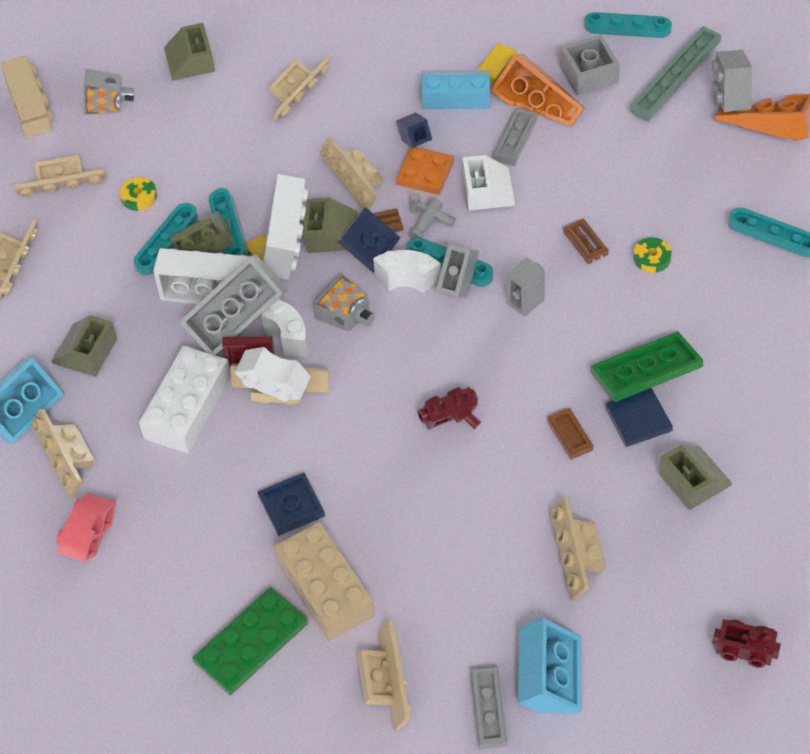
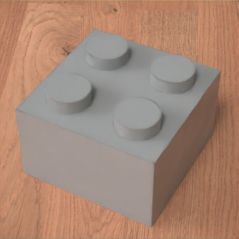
M602 34L561 46L560 66L577 95L619 83L620 64Z
M743 50L716 52V60L712 61L713 74H716L715 81L712 82V93L716 95L717 104H721L724 112L750 110L752 66Z

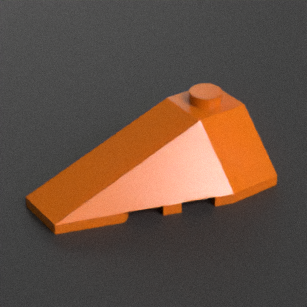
M524 54L514 55L490 89L491 92L506 104L538 113L546 118L569 126H573L585 109L541 67Z
M810 94L785 95V100L774 102L771 98H766L755 105L751 103L750 110L724 112L720 106L715 115V120L784 139L800 141L808 138L810 135Z

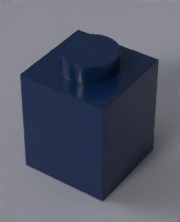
M415 112L396 121L401 140L411 148L433 140L428 121L420 114Z

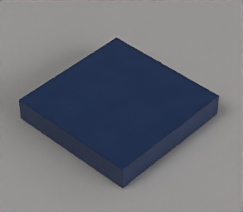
M365 207L338 243L374 273L373 258L391 251L400 240V237Z
M652 388L617 402H608L605 405V409L625 447L673 431V425Z
M305 473L257 492L278 536L325 517V511Z

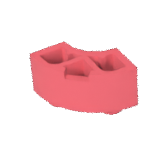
M91 493L86 494L81 499H77L64 529H60L57 534V553L84 562L95 557L103 535L112 526L117 501Z

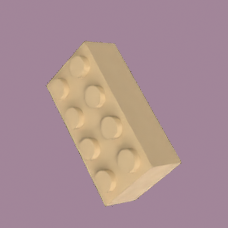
M320 522L273 546L278 565L328 641L375 616L372 598Z

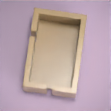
M26 55L1 62L6 84L26 138L51 131L49 121H53L50 108H45L49 103L45 92L40 93L43 90L39 77L34 78L37 75L34 64L28 62Z

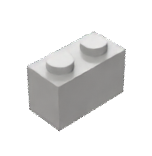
M448 244L436 291L456 297H467L479 251L456 244Z
M528 257L507 273V304L525 317L544 301L545 270L539 263H534Z

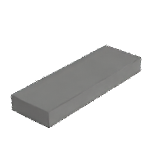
M516 108L493 154L494 160L515 166L538 119V113Z
M498 667L470 669L479 749L507 747Z

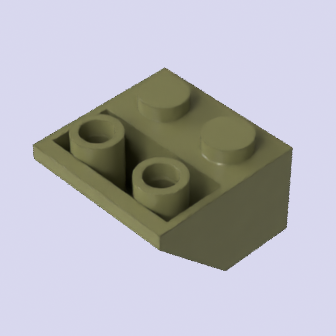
M204 23L182 27L164 47L172 81L215 71Z
M330 197L307 199L302 236L308 253L346 250L338 241L358 216V212Z
M218 211L170 237V241L179 250L218 253L234 244L229 224Z
M88 316L74 323L53 357L52 364L96 377L117 341L113 323L94 316Z
M680 445L660 457L659 475L689 510L732 486V482L700 446Z

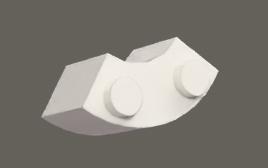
M412 250L387 251L373 258L375 277L388 290L407 286L424 293L438 284L441 264L428 254Z
M278 299L262 314L264 333L273 335L280 340L283 355L308 357L307 336L302 317L291 305Z
M265 347L245 350L235 371V374L246 387L254 388L267 395L277 397L281 401L301 399L311 377L297 360L279 358L270 353Z

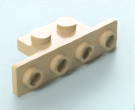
M328 54L313 72L297 59L291 63L268 89L270 93L283 103L276 110L272 119L276 121L280 115L284 118L292 109L290 105L293 101L297 104L305 95L303 91L306 88L310 90L318 81L316 77L319 74L323 76L331 67L328 63L332 56Z
M327 137L320 151V156L363 209L366 207L370 210L377 197V192L372 186H380L384 178L361 150H342L332 137Z
M80 155L35 162L37 181L14 185V190L17 195L28 197L34 195L37 191L49 193L57 191L59 187L77 188L81 183L99 184L103 182V179H107L105 169L83 172Z
M34 218L22 242L0 232V281L3 282L0 287V299L2 295H8L13 285L9 280L11 276L16 278L21 268V265L18 264L19 258L24 260L30 248L26 246L28 240L33 242L38 229L34 228L37 222Z
M232 364L230 367L231 386L234 388H249L235 374L238 364ZM304 368L311 376L304 392L328 393L329 370ZM251 388V401H258L263 404L274 402L294 405L300 404L302 400L301 397L298 400L281 401L277 397Z
M38 409L35 419L32 421V429L37 434L42 449L46 452L51 462L52 468L56 471L61 481V486L65 489L69 498L75 497L82 483L76 469L92 467L95 460L76 424L53 425L45 409Z
M562 497L551 508V519L554 525L570 599L577 600L589 589L586 571L601 573L606 566L595 523L573 519L569 499Z
M388 620L378 631L380 651L360 650L357 654L364 703L366 705L390 706L394 730H401L410 720L411 707L407 702V683L403 679L402 657L399 655L397 645L398 633L395 631L394 622Z

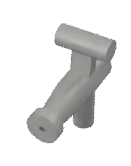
M413 193L409 210L411 213L420 211L422 214L415 228L409 232V237L411 239L423 238L422 234L432 224L434 219L452 227L456 218L440 211L443 204L438 199L431 198L426 206L420 202V195Z

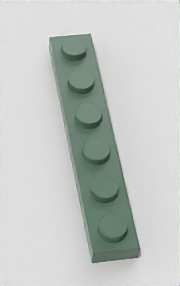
M702 26L630 105V112L650 121L720 43L721 34Z

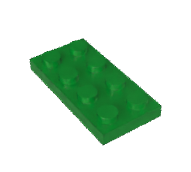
M677 331L591 365V373L613 401L617 402L702 368L703 359Z
M269 587L192 657L193 662L231 696L307 626L308 619L274 589Z

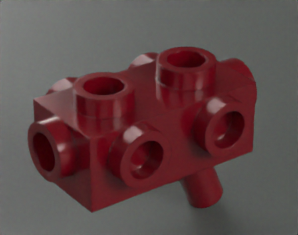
M457 387L449 391L447 396L442 398L434 396L424 402L423 408L417 410L421 423H425L428 430L455 420L456 423L465 420L474 430L481 424V421L472 414L478 405V397L474 389H470V387L465 389Z
M723 619L721 629L715 628L712 644L717 645L716 653L721 654L723 659L727 661H736L737 658L748 660V663L756 668H763L765 665L770 666L772 658L778 659L781 643L776 642L778 632L765 626L747 625L735 619Z

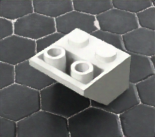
M487 155L463 157V178L469 211L515 206L508 167Z

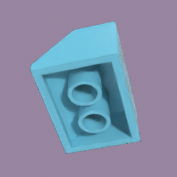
M490 70L423 71V109H490Z
M33 357L21 359L0 379V437L10 444L18 440L32 426V421L35 419L38 409H45L47 411L64 395Z
M544 618L519 628L518 704L536 712H581L580 636Z

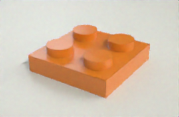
M410 147L396 178V185L440 195L454 164V156L418 147Z

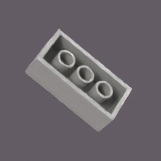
M254 254L246 259L197 304L179 323L206 353L216 356L223 350V337H238L280 299L288 289L263 261Z

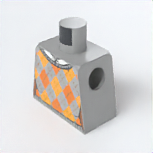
M85 69L84 114L120 112L121 101H134V88L121 87L120 75Z
M340 274L313 304L317 320L346 331L352 330L358 322L365 326H370L375 318V314L369 311V297L367 293L343 274Z

